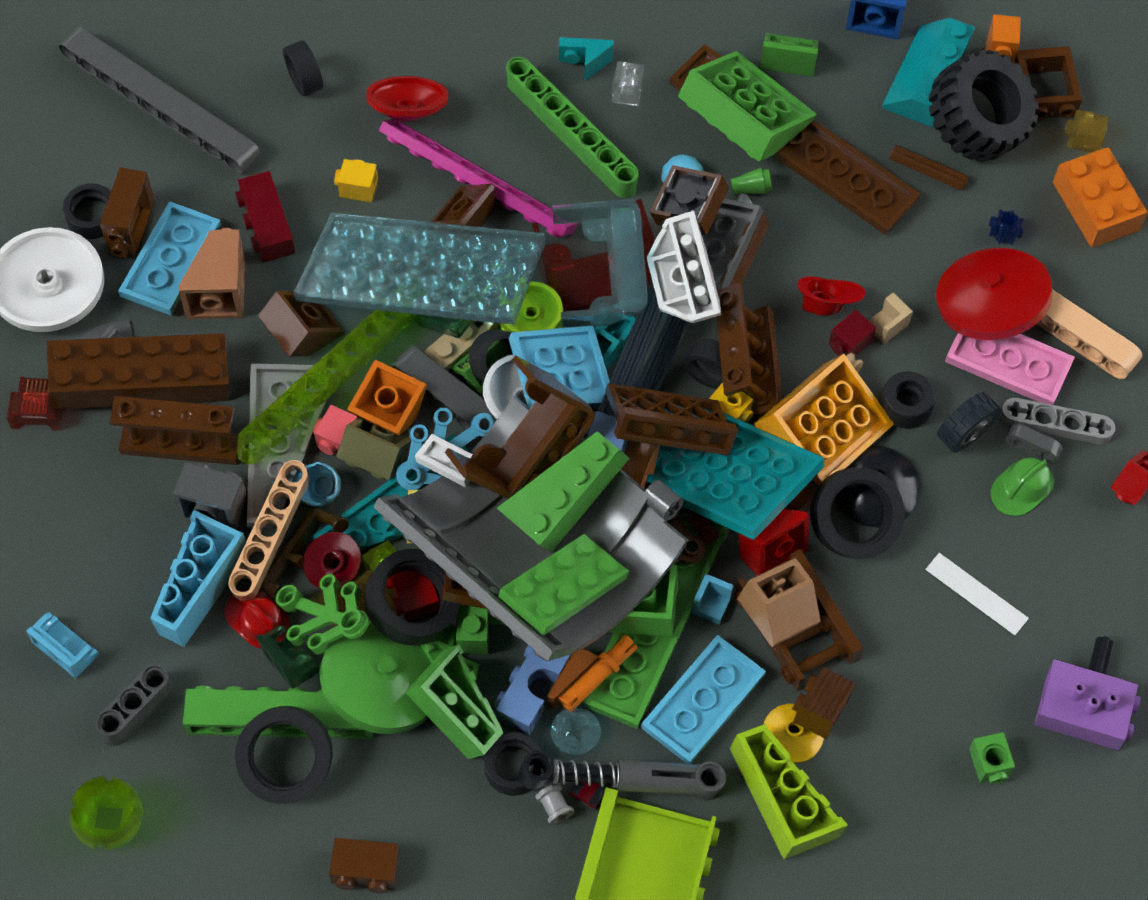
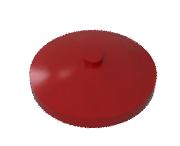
M990 248L970 253L948 267L938 282L936 300L942 319L954 331L974 339L998 340L1018 335L1036 325L1047 313L1051 305L1053 292L1048 270L1034 256L1016 249Z

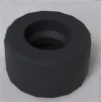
M910 371L900 372L890 377L885 384L880 405L895 426L906 429L919 427L927 421L932 413L935 403V391L931 382L923 375ZM901 394L912 395L919 401V404L914 406L904 405L899 402L897 396Z

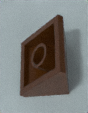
M492 184L460 186L428 226L431 230L464 248L495 210V187Z

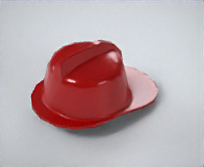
M806 276L800 278L797 282L798 289L803 294L802 309L820 316L834 315L841 311L844 304L859 302L866 295L865 289L861 285L850 281Z
M249 589L240 590L239 592H246ZM260 590L255 598L250 601H240L232 595L226 602L224 609L226 621L232 629L255 648L265 650L275 648L287 638L286 634L290 628L287 614L276 602Z

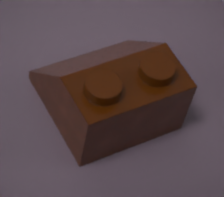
M276 291L258 315L265 324L267 331L273 334L280 343L281 349L290 357L310 356L345 333L343 327L314 291Z

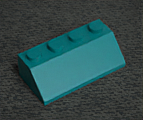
M952 18L920 25L882 104V109L933 127L934 117L930 116L929 107L932 105L929 102L930 91L933 90L932 84L942 70L967 54L975 27Z

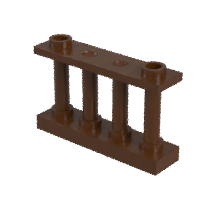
M736 283L717 290L721 307V315L716 317L724 395L730 396L742 391L747 392L753 399V416L760 419L783 399L773 309L768 305L753 311L744 305L742 284Z
M122 396L114 397L109 423L114 426H123L119 445L121 455L237 465L242 440L241 435L230 433L234 407Z
M801 549L791 553L788 561L796 558L812 579L820 623L774 647H771L765 639L782 667L780 670L787 684H792L796 691L803 688L805 681L804 673L837 656L845 657L850 665L860 660L863 651L859 640ZM744 578L737 581L734 593L741 609L744 608L737 598L747 584ZM821 631L830 633L834 640L832 646L796 664L788 648Z

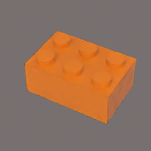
M1109 147L1059 164L1053 184L1091 248L1141 230L1148 212Z

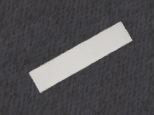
M941 553L925 569L1014 635L1017 634L1029 619Z

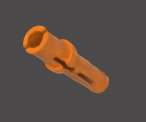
M623 635L607 653L602 652L598 656L599 660L562 696L558 697L560 703L563 702L562 705L572 713L612 673L616 674L620 670L619 666L634 651L638 650L636 644L632 645L634 642L627 635Z

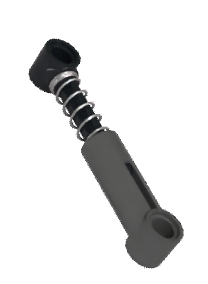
M538 750L532 751L524 758L519 769V780L523 786L531 790H539L546 785L551 786L554 783L557 784L563 781V784L566 782H576V785H578L579 782L588 783L589 786L591 783L601 784L602 787L604 784H612L616 790L622 792L695 796L701 800H711L724 786L726 773L721 765L712 761L702 764L618 760L614 766L611 762L607 765H600L598 761L595 764H588L586 761L580 764L575 763L573 760L569 761V763H564L560 759L555 760L546 752ZM537 765L541 767L544 774L541 776L532 774L529 766ZM706 775L712 778L714 786L705 785L701 776Z

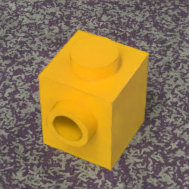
M344 159L341 169L336 170L334 185L338 186L339 197L372 203L378 182L377 165L358 159Z
M723 383L709 398L718 400L723 413L740 421L748 423L753 416V411H751L753 399L744 392L730 396L724 395Z

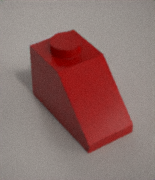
M1145 450L1129 460L1110 487L1116 492L1115 496L1126 504L1132 503L1136 505L1148 493V452Z

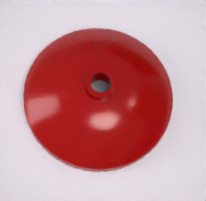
M396 76L381 79L371 84L366 91V101L375 111L384 116L403 122H412L427 118L441 111L449 101V93L445 86L428 78Z

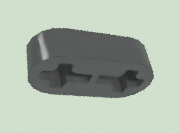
M1021 424L1012 425L1006 436V442L1010 447L1040 461L1045 459L1047 464H1055L1063 450L1062 445L1055 439Z

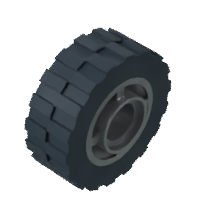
M985 391L979 392L952 412L940 426L937 436L953 453H957L965 449L989 429L999 417L1001 408Z

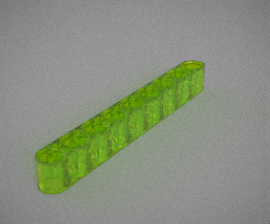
M414 282L403 284L246 426L238 435L237 455L240 461L249 465L260 462L417 318L422 311L425 295L421 285ZM405 299H413L415 302H409ZM392 316V317H395L396 319H395V320H391V319H388V318H386V317ZM367 334H374L377 337L372 338L367 336ZM347 352H355L358 355L352 356L347 354ZM328 370H335V371H337L338 373H336V374H330V373H328L327 371H328ZM308 388H315V389H317L318 391H317V392H309V391H307L306 389H308ZM293 406L298 408V410L289 411L286 408ZM275 425L278 428L275 430L267 429L266 426ZM254 444L257 447L254 449H248L245 447V445Z

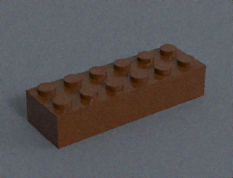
M225 333L47 341L50 409L113 406L115 396L187 403L228 401L229 399Z

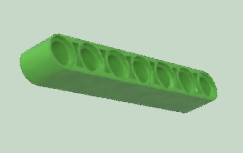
M523 57L511 58L506 65L508 88L615 195L620 198L634 196L638 188V169L527 59Z

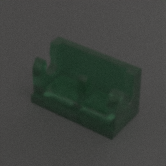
M281 625L264 635L256 636V639L266 659L287 684L294 689L318 674L320 667L301 646L293 645L287 637H284L281 641H276L280 634H284L287 631L285 626Z

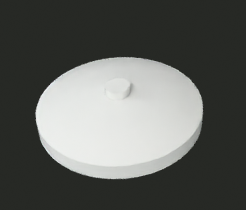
M53 227L33 229L14 237L0 249V315L7 322L18 328L33 332H51L64 329L88 315L101 297L104 287V270L101 259L92 244L75 232Z

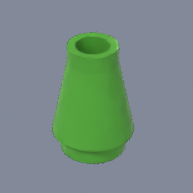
M760 167L736 178H731L734 195L742 193L766 194L767 191H772L769 168L762 170Z

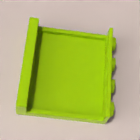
M606 787L575 900H702L705 888L699 887L702 876H709L713 858L707 857L710 846L716 847L720 828L715 827L717 817L712 816L710 822L618 797V790Z

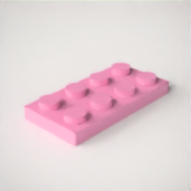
M958 333L946 356L945 362L1037 402L1053 405L1075 357L1022 334L998 340H980Z

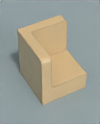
M893 292L885 298L882 310L868 321L876 327L875 336L885 344L909 326L913 311Z

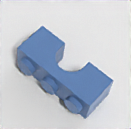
M528 645L524 653L526 659L522 666L517 665L509 678L511 685L506 692L501 691L495 701L494 708H496L497 721L530 736L544 712V700L533 695L529 690L530 686L539 680H548L555 683L572 654L546 661L539 658L534 653L533 648Z

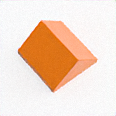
M374 360L347 411L400 436L417 420L427 385L384 363Z

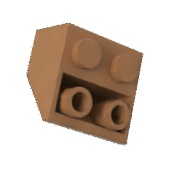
M796 558L748 580L737 598L771 647L820 623L814 583Z

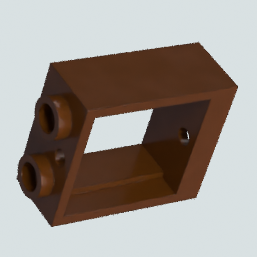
M1070 46L1018 50L1014 63H1018L1022 67L1021 71L1024 75L1063 72L1068 95L1035 98V102H1038V113L1035 114L1038 116L1037 120L1077 116L1082 103V96Z
M119 167L104 210L100 226L109 254L118 258H137L155 204L147 172Z

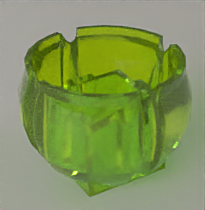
M104 776L92 778L82 784L72 797L71 806L73 808L69 812L70 826L76 837L90 848L99 849L100 846H103L105 850L120 848L135 837L141 826V821L138 819L143 815L141 799L136 790L129 783L113 777L109 781ZM98 807L123 809L119 830L94 828Z

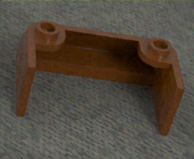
M516 355L512 361L528 378L525 384V391L535 403L502 448L494 444H484L474 452L471 458L450 448H447L445 454L464 478L507 499L571 452L590 428L595 418L591 407L548 372Z

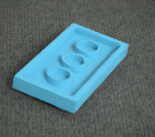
M169 201L118 290L120 297L171 316L181 299L179 285L209 231L220 229V219Z
M717 635L642 722L641 729L685 763L691 764L764 678L766 671Z

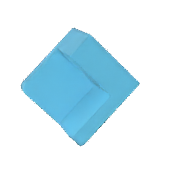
M705 574L694 598L692 614L720 625L731 601L734 586Z

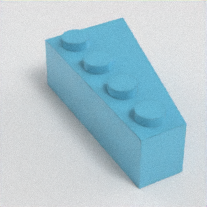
M193 510L190 517L191 524L187 532H184L182 537V546L177 559L173 560L170 567L171 574L168 582L163 585L150 618L160 636L182 647H185L227 586L232 571L247 542L243 533Z

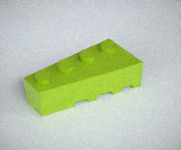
M763 724L737 734L730 750L783 859L785 860L840 838L848 824L829 807V801L823 794L820 795L809 782L810 778L790 759L791 755L768 727Z

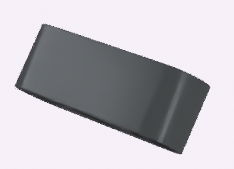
M160 665L146 667L99 714L96 719V728L105 744L109 746L121 745L169 697L172 692V684L164 667ZM153 680H163L162 684L158 687L149 686ZM134 701L141 702L137 709H127L130 703ZM110 724H119V727L114 732L105 731Z

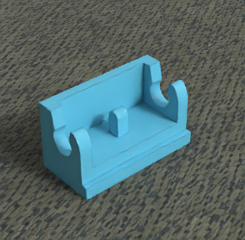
M50 612L44 614L26 631L31 642L75 679L99 656V652L88 645Z

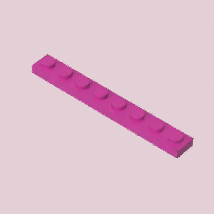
M390 119L382 122L379 131L387 135V140L394 144H402L408 147L409 152L414 156L427 158L432 161V166L453 173L455 175L454 178L461 183H470L472 185L492 184L495 187V198L501 201L500 205L508 210H517L524 214L523 218L528 222L543 225L547 228L546 231L555 237H564L574 233L578 223L399 120Z

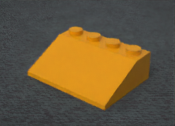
M842 354L818 368L754 425L758 429L823 457L825 467L812 479L816 484L820 485L831 474L849 466L892 427L894 423L890 420L883 407L845 354Z

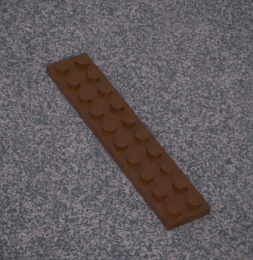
M704 44L670 77V85L680 91L690 70L723 56ZM815 120L776 154L772 155L884 235H887L920 199L921 194Z

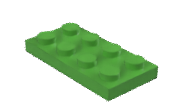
M583 534L503 586L498 597L544 636L626 580L629 571L588 536Z

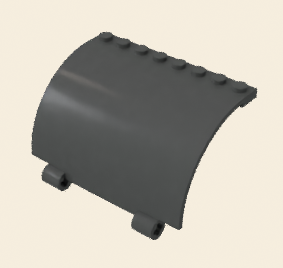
M512 396L491 429L469 453L474 454L484 444H494L502 448L530 408L516 396ZM583 437L576 445V447L585 441ZM622 470L616 474L552 553L540 546L497 509V507L508 500L507 498L472 481L464 487L441 476L428 486L407 496L400 497L398 494L379 497L374 505V508L382 514L386 522L398 528L406 540L416 544L425 552L424 554L429 560L436 562L446 571V575L450 579L461 584L467 590L470 597L480 601L489 609V613L494 618L505 623L515 637L524 640L533 648L534 653L539 658L546 661L561 658L585 648L621 622L659 583L689 541L667 523L681 509L683 499L661 480L653 482L645 490ZM585 534L629 571L627 578L543 636L498 597L500 589Z

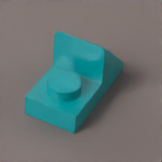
M559 37V62L569 64L585 63L584 80H587L613 61L614 40Z

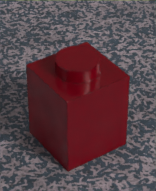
M855 309L831 330L828 344L838 356L842 354L847 356L849 353H853L856 357L873 342L876 327Z

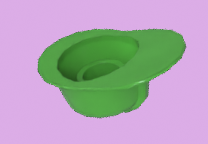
M1032 457L1023 458L1005 470L995 480L991 488L992 503L997 510L1005 515L1021 516L1030 512L1053 490L1054 486L1053 475L1047 467V461L1045 459L1040 461Z

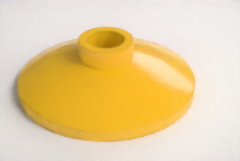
M793 703L778 706L767 715L764 724L791 755L790 759L793 763H801L811 759L820 750L824 738L793 722L797 713L792 710ZM795 725L800 729V732L792 733L789 731V727Z

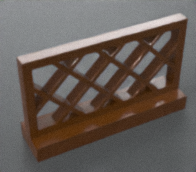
M607 384L605 392L617 421L614 431L617 439L729 455L738 429L736 424L727 423L718 400Z

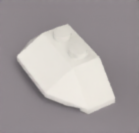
M694 211L666 219L647 256L660 311L691 323L720 316V300L707 250Z

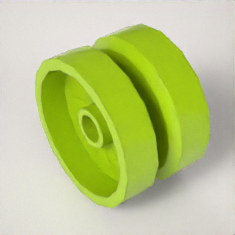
M534 281L523 282L510 288L502 297L499 308L500 330L522 332L563 328L562 301L557 292L550 286Z

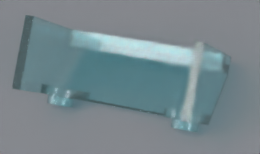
M629 199L552 205L554 224L582 222L583 233L586 239L593 243L607 242L611 296L595 299L590 306V310L561 312L562 328L608 326L644 311L648 303L639 206Z

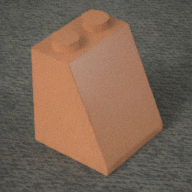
M222 228L209 231L179 285V293L186 319L244 318L245 255L239 229Z

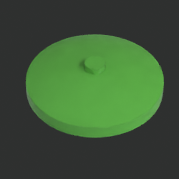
M369 621L366 632L360 637L347 639L343 636L329 643L320 665V683L328 703L344 720L365 731L379 734H397L414 729L429 718L405 693L431 664L420 645H405L392 641L380 633L371 621Z

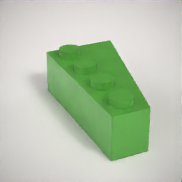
M597 431L502 503L497 509L535 542L552 553L630 458Z

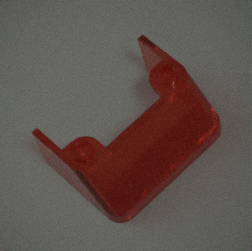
M642 199L636 200L634 226L630 227L625 234L627 248L573 260L569 249L562 244L544 246L538 223H532V250L542 282L553 288L560 296L563 305V315L645 297L652 281L647 256L654 244V236Z

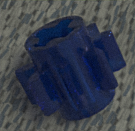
M999 210L998 216H992L989 226L991 229L989 236H994L998 244L1009 243L1013 245L1015 237H1022L1024 229L1021 227L1024 219L1019 218L1014 210Z

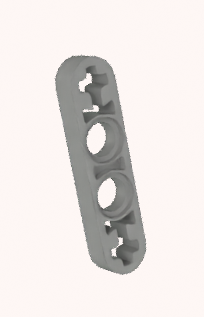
M1021 398L1007 399L1000 412V418L1007 426L1011 427L1014 424H1021L1043 434L1097 445L1108 443L1115 432L1113 420L1105 415ZM1011 408L1017 409V417L1011 416ZM1027 411H1032L1029 420H1026ZM1037 413H1046L1050 417L1051 422L1047 424L1039 423L1035 415ZM1068 418L1075 419L1080 427L1076 430H1071L1065 426L1064 421ZM1086 422L1089 423L1087 427L1089 429L1087 432L1083 431L1086 426ZM1098 426H1103L1104 434H1099Z

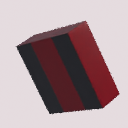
M575 782L570 789L569 795L597 810L603 800L606 787L611 788L612 784H604L602 787L601 784L591 783L589 786L588 783L578 782V785H576Z

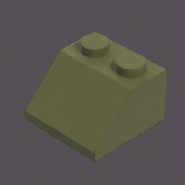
M358 417L346 425L336 457L344 460L350 467L362 468L371 472V475L377 479L390 480L396 475L398 467L408 459L411 444L409 432L411 429L407 428L398 436ZM413 432L414 437L419 439L420 433Z

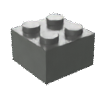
M185 462L172 493L180 519L191 522L190 517L193 510L238 531L248 503L243 478L231 471L219 472L212 470L203 463H196L194 465Z

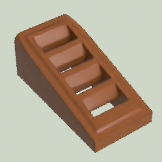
M584 648L572 653L548 693V708L553 710L560 704L558 697L562 696L599 660L597 655Z

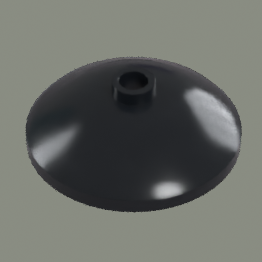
M871 445L845 468H867L887 476L896 485L902 496L905 508L904 520L916 508L921 493L920 478L911 461L900 452L884 446ZM855 483L846 486L836 495L835 501L846 516L859 524L880 528L884 509L880 497L872 488L861 483Z

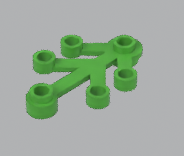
M333 574L325 575L319 583L320 588L323 590L325 606L303 598L302 593L293 585L282 587L276 595V603L284 611L297 612L300 610L316 617L301 625H293L288 629L286 637L295 646L302 645L307 640L308 634L332 623L338 625L322 634L315 633L310 636L307 645L315 654L324 653L330 642L343 636L347 639L360 637L369 626L368 615L364 611L359 610L358 606L362 590L354 582H348L341 588L340 594L345 599L346 611L344 613L339 612L336 592L340 589L341 583Z

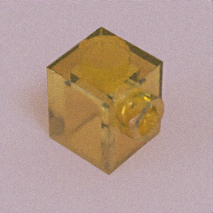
M1076 110L1074 119H1068L1064 135L1069 136L1066 147L1089 153L1100 150L1105 138L1109 117L1090 111Z

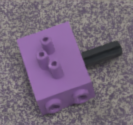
M1098 636L1095 639L1088 669L1053 659L1047 671L1034 723L1035 726L1118 751L1125 741L1130 742L1134 730V724L1130 723L1131 714L1137 713L1141 697L1136 696L1138 684L1106 675L1114 644L1109 637Z

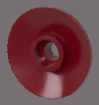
M329 532L317 537L308 546L304 555L303 569L305 576L312 585L321 589L319 586L320 580L327 574H333L340 581L341 589L344 584L352 582L360 571L362 554L358 544L350 536L340 532ZM340 560L339 566L332 569L333 562Z

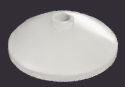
M513 355L503 357L495 362L484 379V400L489 411L496 419L499 418L512 396H516L527 405L516 364L512 361Z

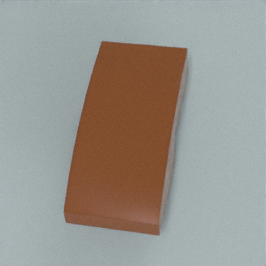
M630 441L624 452L630 459L621 470L645 488L648 473H654L660 445Z

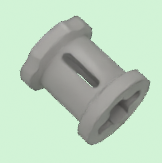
M559 783L545 787L535 796L537 802L543 804L549 816L547 819L549 825L559 824L574 814L573 807L567 805L561 794L562 787Z

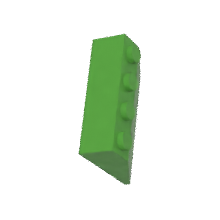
M738 51L690 70L678 95L690 109L697 111L710 125L718 128L730 141L738 144L751 158L759 162L776 154L817 117L814 111Z

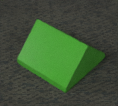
M765 33L760 69L813 77L819 41Z

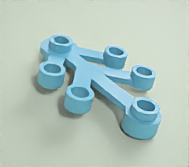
M440 408L433 416L435 422L433 435L445 440L447 425L452 421V413L447 408ZM439 412L447 413L448 420L443 423L438 420ZM488 413L476 415L471 421V427L449 441V443L462 448L477 436L484 437L494 425V418ZM481 419L489 422L487 430H482L479 427ZM415 425L411 428L409 432L411 444L408 461L402 463L396 472L398 484L406 490L419 489L423 484L429 485L441 477V475L428 473L429 468L416 462L415 455L422 447V442L428 437V430L423 425ZM415 429L423 430L424 436L422 439L414 437L413 432ZM408 470L416 472L417 478L414 481L407 479L406 473Z

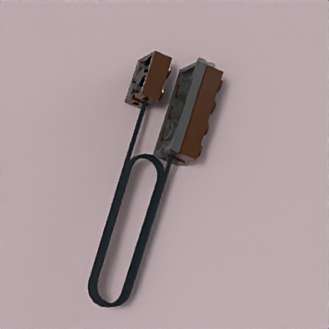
M672 165L650 210L655 223L663 226L668 218L694 211L707 250L717 290L736 283L742 284L770 225L762 207L752 204L749 197L744 193L738 194L734 200L726 199L725 196L729 187L723 175ZM651 281L610 384L658 391L690 323L667 314L664 325L635 384L663 314L659 309L653 281ZM605 392L598 412L614 416Z

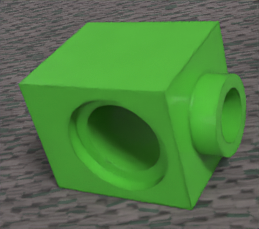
M1004 732L973 739L969 751L980 784L990 782L991 785L1006 782L1009 779L1008 777L1011 776L1015 765ZM993 756L997 758L1000 765L994 766L989 764L986 757Z

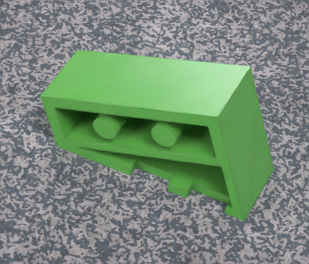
M460 644L444 649L405 693L466 758L471 759L485 755L503 734V731L487 698L482 697L475 682L477 678L473 670H469L462 656L464 652Z

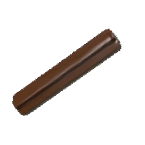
M895 145L890 153L892 161L958 190H963L968 182L967 175L899 145Z

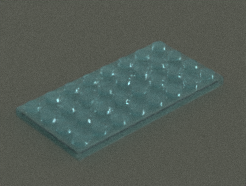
M331 213L298 282L294 296L296 301L514 325L545 246V234Z

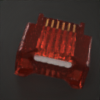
M20 377L18 392L10 393L6 419L11 429H19L27 424L48 425L53 431H60L63 409H58L57 407L50 408L48 379Z

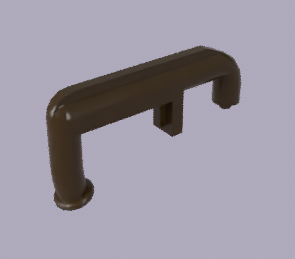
M321 507L311 508L272 562L264 579L266 593L276 598L278 591L283 587L277 583L290 564L303 569L304 557L300 554L322 523L332 526L334 532L343 533L349 527L348 519Z

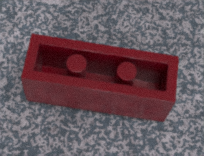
M270 171L237 179L239 191L235 192L239 208L245 207L246 214H242L246 230L252 229L254 234L253 237H250L254 254L260 252L263 263L296 254L293 237Z

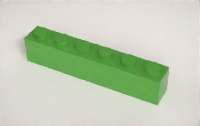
M196 686L195 689H186L183 726L187 735L240 736L244 727L265 710L278 706H293L302 708L316 716L326 727L330 738L373 739V732L360 729L338 715L328 703L322 689L319 692H309L303 688L275 691V689L270 687L244 690L238 686H230L226 690H217L209 686ZM289 724L273 725L259 735L262 737H308L300 728Z

